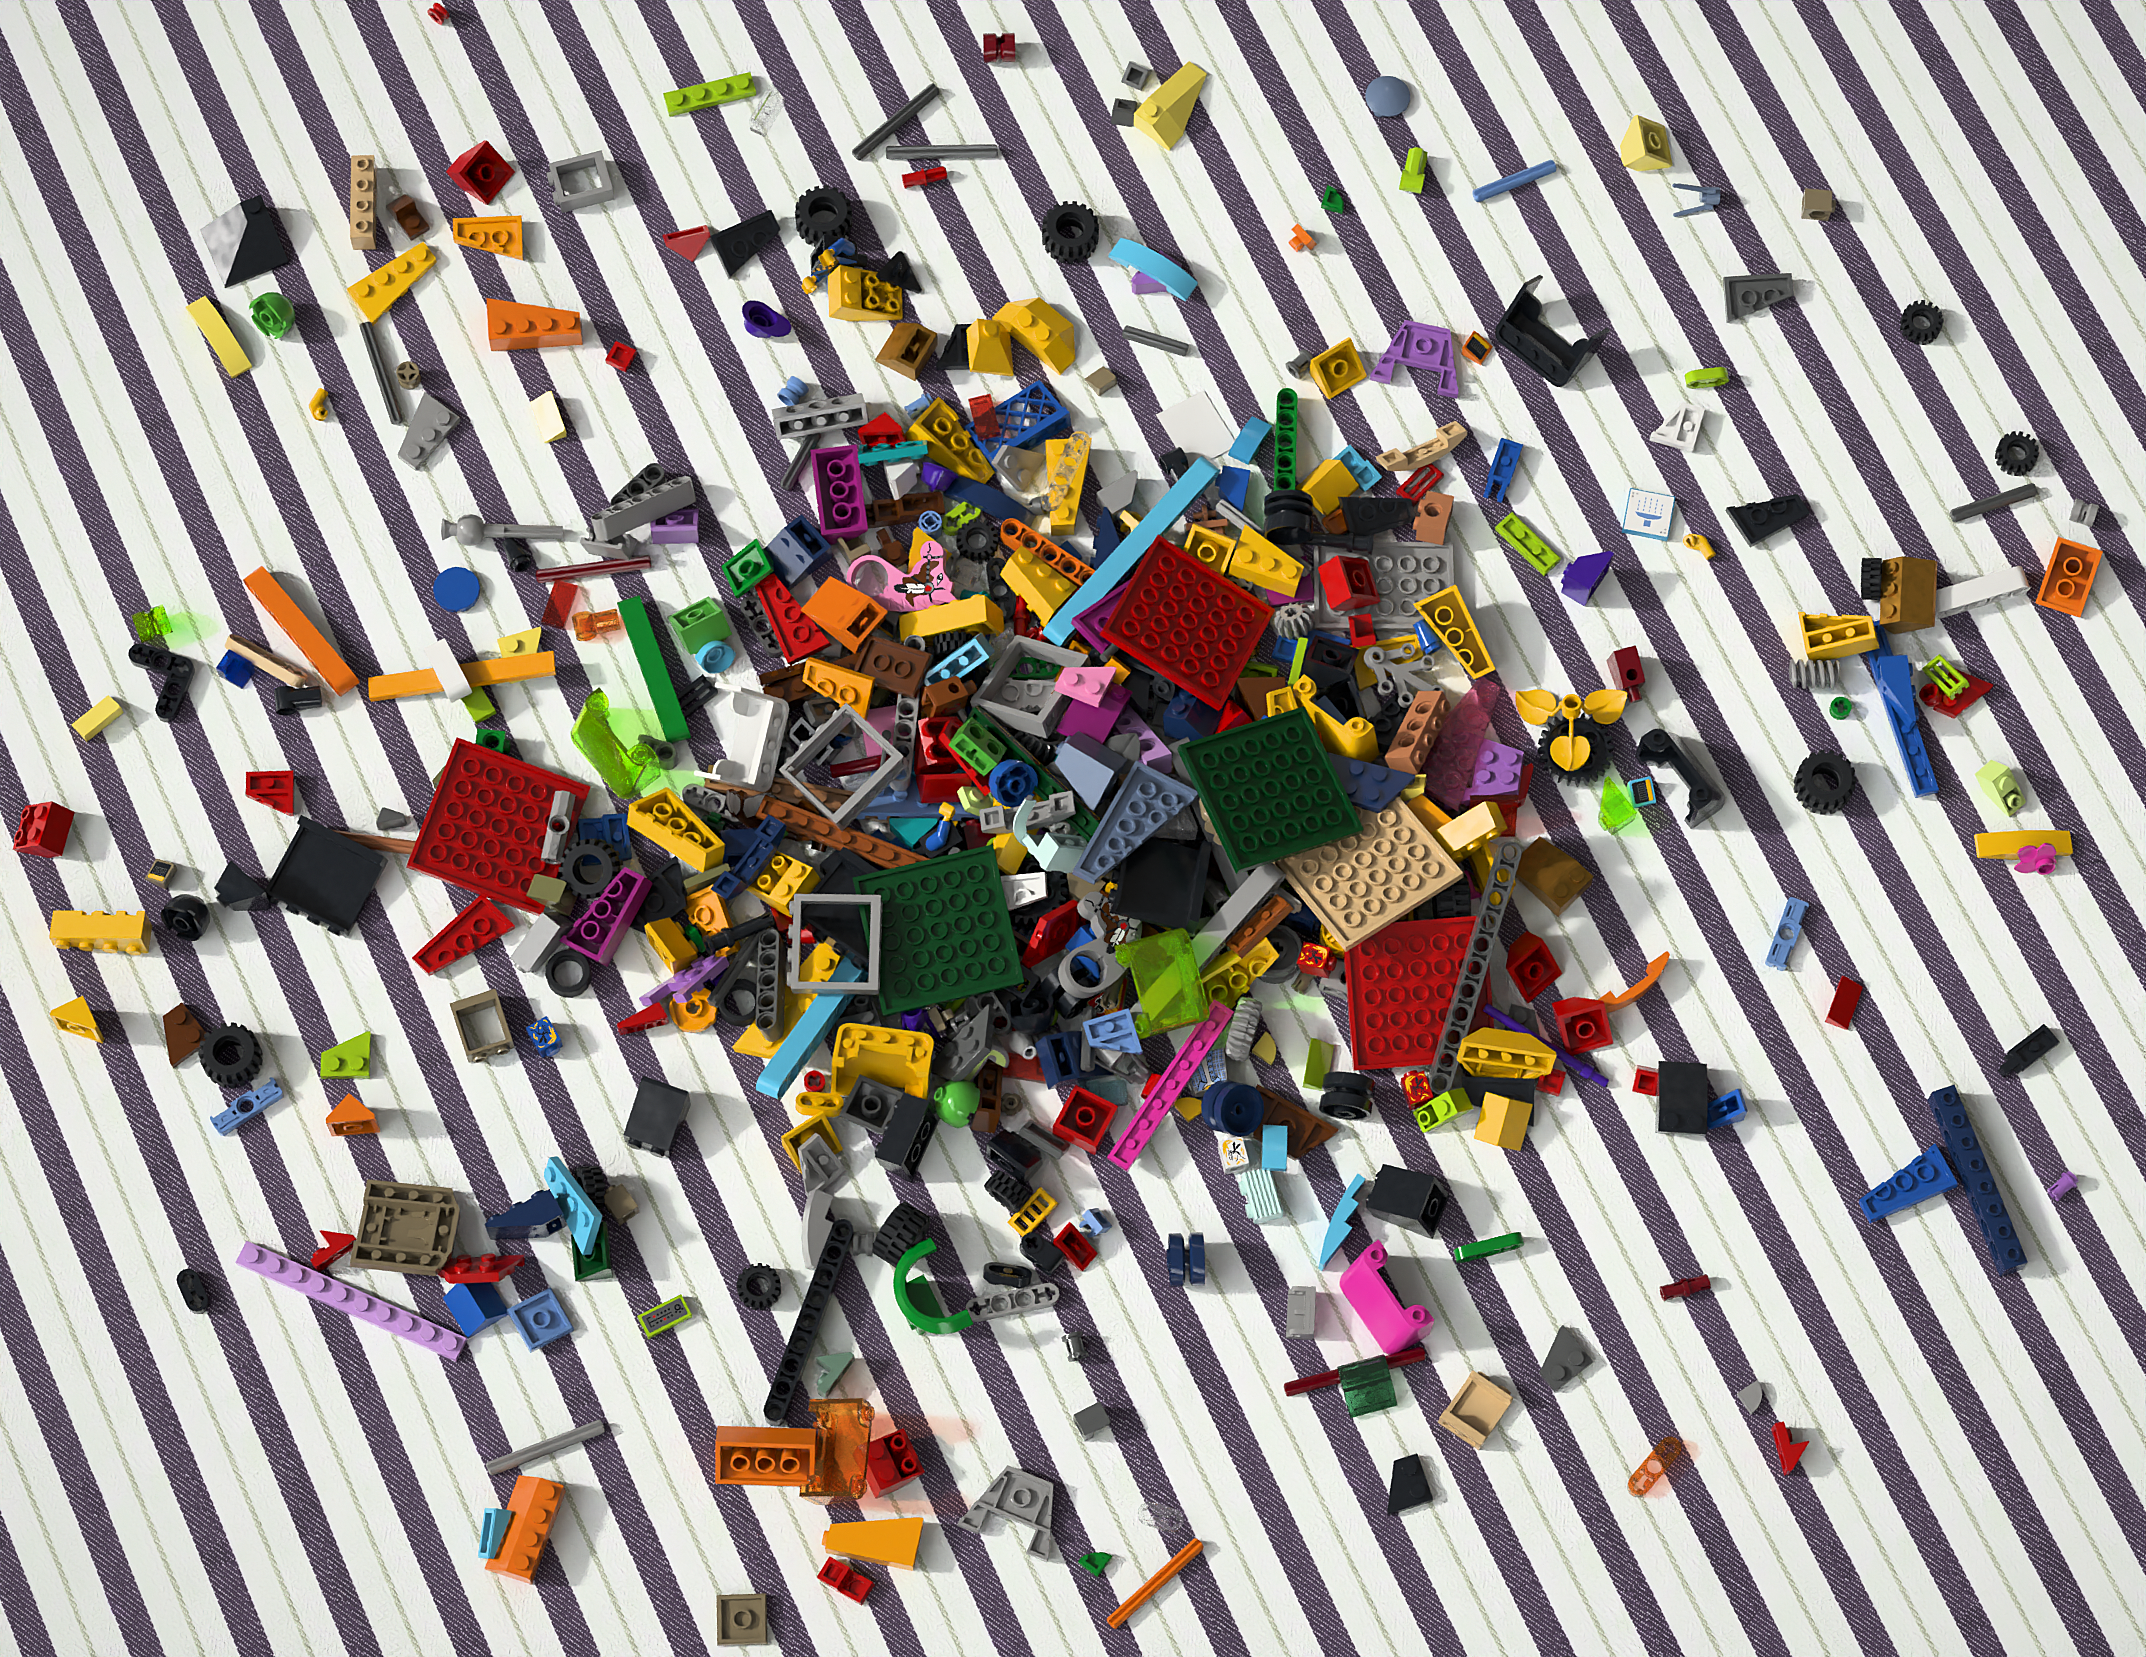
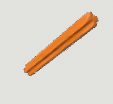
M1194 1538L1107 1618L1108 1624L1113 1629H1117L1203 1550L1204 1546L1200 1540Z

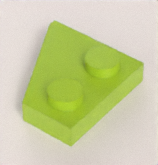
M366 1031L322 1052L321 1079H370L371 1032Z

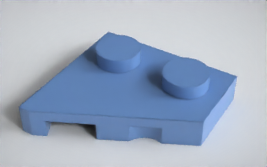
M1129 1008L1082 1022L1090 1047L1137 1055L1143 1054Z

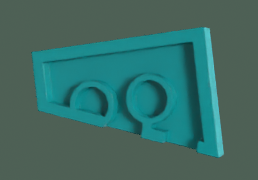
M928 441L899 442L895 444L896 447H891L887 443H879L872 449H868L867 444L859 445V464L865 463V466H872L878 464V461L888 460L890 463L902 460V457L909 456L911 459H920L924 457V454H928Z

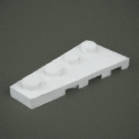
M1045 872L1001 876L1008 911L1048 898L1047 874Z

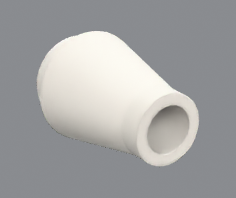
M1017 1030L1010 1035L1009 1046L1013 1051L1022 1055L1025 1059H1032L1036 1055L1031 1035L1019 1033Z

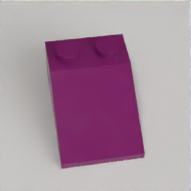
M1111 682L1099 707L1074 698L1056 731L1067 737L1069 735L1073 736L1076 732L1080 731L1104 745L1123 716L1132 691Z

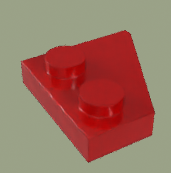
M1956 669L1968 681L1970 686L1967 688L1963 687L1960 694L1956 693L1953 700L1942 691V701L1934 706L1933 710L1955 719L1967 707L1977 702L1985 693L1990 692L1993 684ZM1949 672L1948 676L1958 684L1959 681ZM1945 681L1944 684L1949 689H1952V687Z

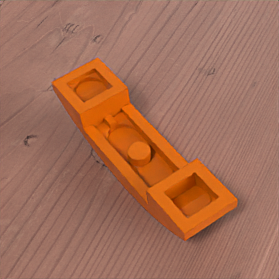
M1666 951L1650 962L1646 969L1648 976L1617 998L1611 991L1600 997L1598 1000L1604 1002L1606 1013L1622 1009L1645 995L1662 975L1670 956L1669 952Z

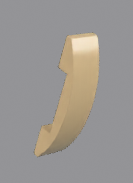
M1454 421L1436 429V438L1403 453L1394 448L1376 456V460L1388 471H1408L1420 468L1438 460L1454 449L1467 436V430L1457 421Z

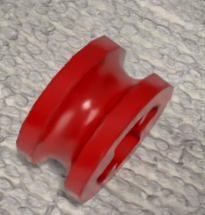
M436 2L433 4V9L429 8L427 10L431 19L439 25L444 23V19L450 17L448 11Z
M1929 683L1921 688L1919 697L1926 706L1934 707L1942 701L1943 693L1936 684Z
M813 1070L805 1075L804 1087L807 1092H822L825 1089V1077L821 1072ZM819 1078L820 1086H809L811 1084L810 1079L816 1080Z

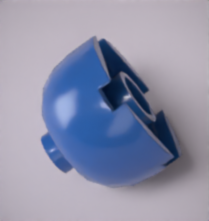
M1015 759L999 763L994 767L989 777L990 793L997 802L1011 808L1021 806L1028 795L1034 796L1032 793L1034 786L1037 787L1038 785L1037 774L1034 769L1028 764Z

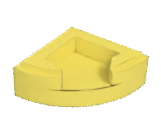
M1265 1031L1252 1049V1053L1272 1066L1276 1055V1045L1271 1035Z

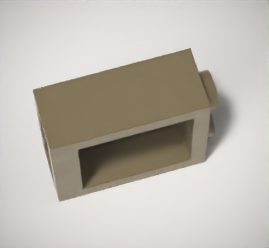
M496 989L449 1003L468 1063H480L485 1061L488 1056L494 1054L504 1055L509 1053L510 1049L515 1048ZM495 1006L505 1040L471 1050L460 1017Z

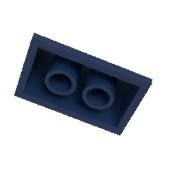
M1179 686L1163 714L1164 736L1179 740L1188 737L1191 742L1215 734L1226 702L1229 699L1233 700V697L1229 694L1222 708L1217 711Z

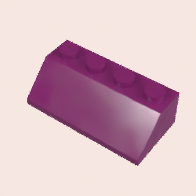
M857 444L810 450L821 536L830 545L837 544V539L840 537L846 543L867 532L868 526Z

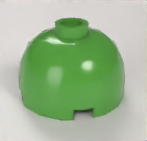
M264 293L251 301L249 305V310L253 309L254 314L251 318L256 327L266 336H269L271 333L275 336L273 339L284 336L294 324L295 310L289 298L280 293Z
M965 1079L956 1082L949 1080L939 1087L934 1095L935 1109L939 1118L955 1128H962L967 1125L970 1120L966 1118L970 1112L975 1113L980 1099V1090L975 1087L976 1084Z

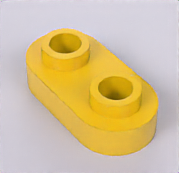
M802 1092L795 1099V1108L802 1115L814 1116L823 1111L826 1117H837L844 1107L843 1098L831 1093Z

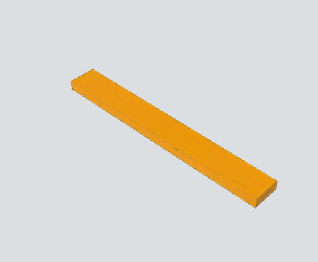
M554 651L458 664L470 687L556 675ZM433 668L368 677L369 699L371 702L444 691Z

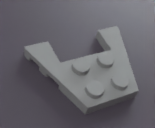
M1007 1465L984 1494L971 1506L970 1510L962 1516L957 1526L978 1534L987 1512L990 1511L1035 1530L1026 1554L1047 1563L1054 1484Z

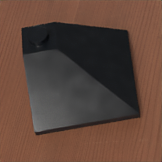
M261 195L238 203L200 229L225 288L289 264Z

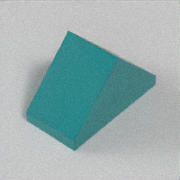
M889 818L890 831L906 847L913 851L921 846L918 840L920 837L937 828V818Z

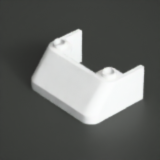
M715 683L716 688L731 692L729 705L734 713L740 714L730 760H718L714 765L712 774L694 771V775L724 784L766 792L771 787L789 714L788 703L783 699L747 688Z

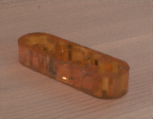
M1669 1436L1660 1441L1628 1480L1627 1490L1630 1495L1640 1498L1649 1492L1680 1454L1681 1444L1678 1439ZM1664 1444L1667 1446L1673 1444L1675 1446L1673 1448L1675 1453L1669 1452L1665 1459L1660 1457L1666 1449ZM1657 1461L1661 1466V1471L1651 1473L1647 1468L1648 1462ZM1644 1475L1648 1477L1642 1486L1644 1490L1638 1489L1636 1491L1633 1481L1639 1482Z

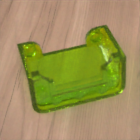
M599 687L586 698L571 729V740L615 794L622 799H630L661 776L659 759L657 754L647 744H636L628 750L606 725L607 718L611 716L608 711L609 699Z
M1184 928L1173 929L1115 945L1117 962L1125 968H1131L1143 1014L1137 1016L1134 1024L1140 1039L1206 1022L1209 1019V1007L1192 944Z

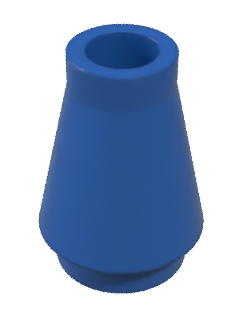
M1425 619L1413 625L1421 650L1425 651L1426 655L1433 654L1443 647L1442 639Z

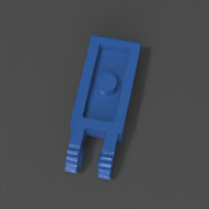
M1504 438L1500 439L1487 477L1488 482L1484 491V498H1488L1491 495L1492 485L1495 483L1502 485L1497 495V502L1502 503L1507 487L1509 488L1523 444Z

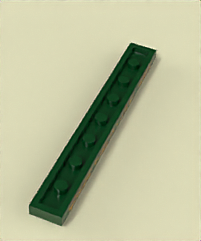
M980 705L973 707L965 723L973 717L1007 748L1001 758L1002 762L1015 759L1031 766L1036 772L1038 785L1037 787L1034 786L1033 791L1044 801L1049 800V795L1071 791ZM1073 793L1076 814L1064 820L1089 842L1102 819Z

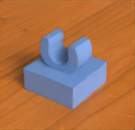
M1099 1208L1088 1209L1082 1215L1085 1220L1079 1224L1080 1228H1085L1087 1225L1091 1227V1232L1087 1235L1088 1238L1106 1233L1113 1227Z

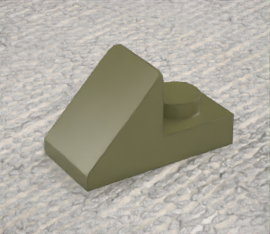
M539 874L534 875L526 895L565 917L570 916L577 899L572 894L573 891H568L565 888L567 882Z

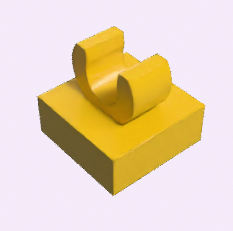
M1124 510L1120 518L1125 523L1121 525L1120 531L1127 532L1131 528L1132 532L1144 518L1137 512Z

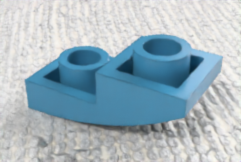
M1252 416L1236 438L1228 456L1249 465L1258 454L1260 445L1271 433L1272 425Z

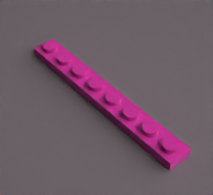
M1213 1000L1107 1156L1108 1160L1127 1172L1130 1170L1234 1016V1011L1217 1000Z

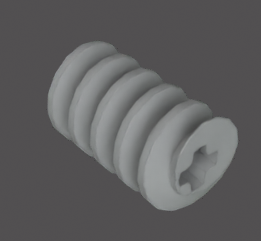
M1793 659L1790 660L1789 680L1792 682L1794 689L1797 688L1798 682H1801L1803 689H1806L1808 682H1810L1812 689L1816 688L1817 683H1820L1821 688L1825 689L1826 683H1829L1831 690H1834L1839 679L1838 660L1835 661L1834 666L1831 660H1827L1824 666L1822 660H1817L1815 666L1811 659L1807 660L1806 665L1802 659H1799L1796 665Z

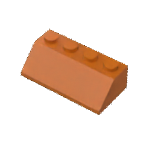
M717 1426L715 1484L814 1487L817 1429Z
M518 1476L506 1509L512 1511L510 1520L494 1559L487 1560L485 1570L532 1585L566 1493L564 1485L540 1477Z

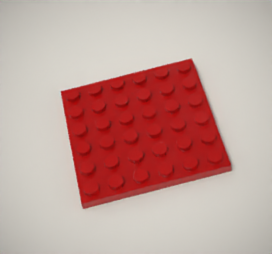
M1157 535L1099 635L1219 711L1268 625L1275 609L1162 536Z
M456 737L406 868L540 916L544 912L545 905L526 895L535 874L556 879L559 867H561V864L553 865L540 860L555 791L563 790L576 795L564 847L565 852L591 787ZM559 823L552 825V828L557 832L564 830V827Z
M1477 916L1392 922L1347 952L1343 949L1353 1071L1432 1064ZM1486 916L1483 918V925H1484L1485 927H1486ZM1479 938L1476 941V948L1480 952L1484 951L1487 943L1485 939ZM1472 961L1469 964V971L1473 975L1477 974L1480 966L1478 962ZM1489 964L1467 1036L1483 1027L1495 1029L1494 1018L1482 1011L1487 1003L1493 1006ZM1465 984L1462 987V995L1466 998L1470 997L1473 989L1471 985ZM1459 1007L1455 1011V1018L1459 1021L1463 1020L1466 1012L1464 1008ZM1452 1030L1448 1034V1041L1451 1044L1456 1043L1459 1035L1457 1031ZM1450 1054L1442 1055L1441 1064L1452 1062Z

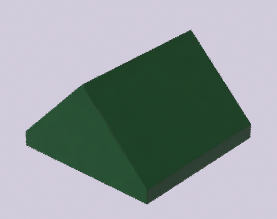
M604 1221L600 1223L592 1253L589 1255H582L571 1234L575 1281L583 1282L613 1278L607 1223Z

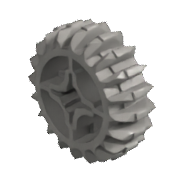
M1241 997L1239 999L1226 1042V1057L1236 1061H1246L1248 1059L1261 1016L1262 1003L1251 997Z

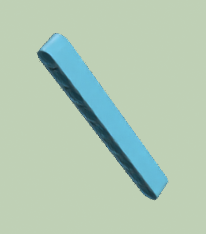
M844 957L827 982H865L869 973L864 968L863 970H858L851 964V960ZM818 994L760 1074L756 1090L780 1100L856 994Z

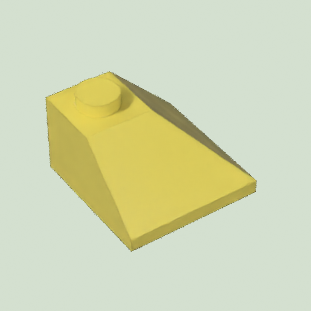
M1639 115L1634 116L1620 145L1621 160L1624 166L1635 171L1662 169L1673 166L1665 126Z

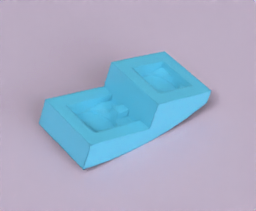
M1348 445L1332 459L1342 461L1359 484V488L1364 492L1382 478L1368 460L1364 461L1351 445Z
M1263 1125L1262 1170L1286 1171L1287 1126Z

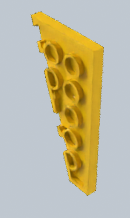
M819 943L800 966L799 982H827L845 956H838L827 943ZM786 983L784 1032L782 1037L774 1042L765 1040L756 1026L755 1019L732 1048L738 1053L772 1059L818 994L793 993L791 986H787Z

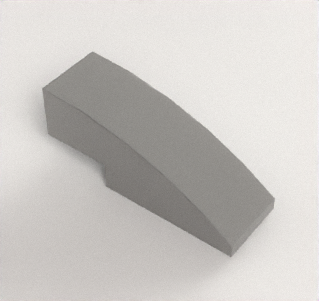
M817 1189L809 1192L802 1220V1254L805 1268L809 1270L816 1268L833 1222L825 1219L833 1196Z

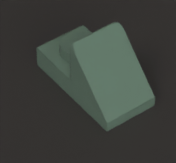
M846 1352L816 1357V1363L829 1372L828 1374L823 1373L816 1384L819 1386L817 1391L821 1397L827 1399L855 1361L853 1353Z

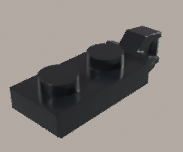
M2043 1024L2008 1051L2007 1055L2004 1056L2006 1062L1997 1071L2003 1078L2013 1070L2019 1074L2055 1048L2060 1041Z

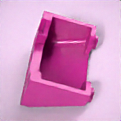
M1377 1240L1368 1246L1342 1274L1339 1286L1381 1349L1386 1354L1391 1355L1405 1351L1430 1335L1434 1319L1422 1305H1413L1405 1310L1402 1308L1377 1272L1386 1264L1388 1259L1386 1249Z

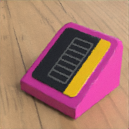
M1468 870L1464 871L1469 881L1471 900L1480 898L1482 893L1475 875Z

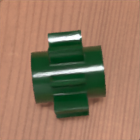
M711 811L710 816L703 815L701 821L717 837H719L720 830H725L726 822L722 821L721 814Z

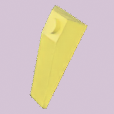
M1188 61L1134 113V126L1169 151L1184 134L1188 119L1192 114L1194 104L1200 94L1207 73Z

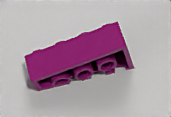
M624 867L604 889L605 892L601 897L589 906L590 909L581 919L579 918L573 924L574 927L567 935L564 934L559 941L608 967L653 883L644 876Z

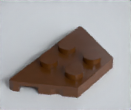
M1257 1084L1256 1089L1260 1092L1264 1102V1114L1261 1123L1253 1132L1254 1139L1262 1143L1263 1125L1287 1126V1157L1296 1161L1338 1133V1128Z

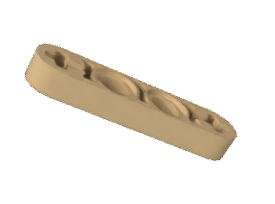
M235 634L228 636L224 645L227 650L287 684L303 688L308 677L305 672L241 636Z

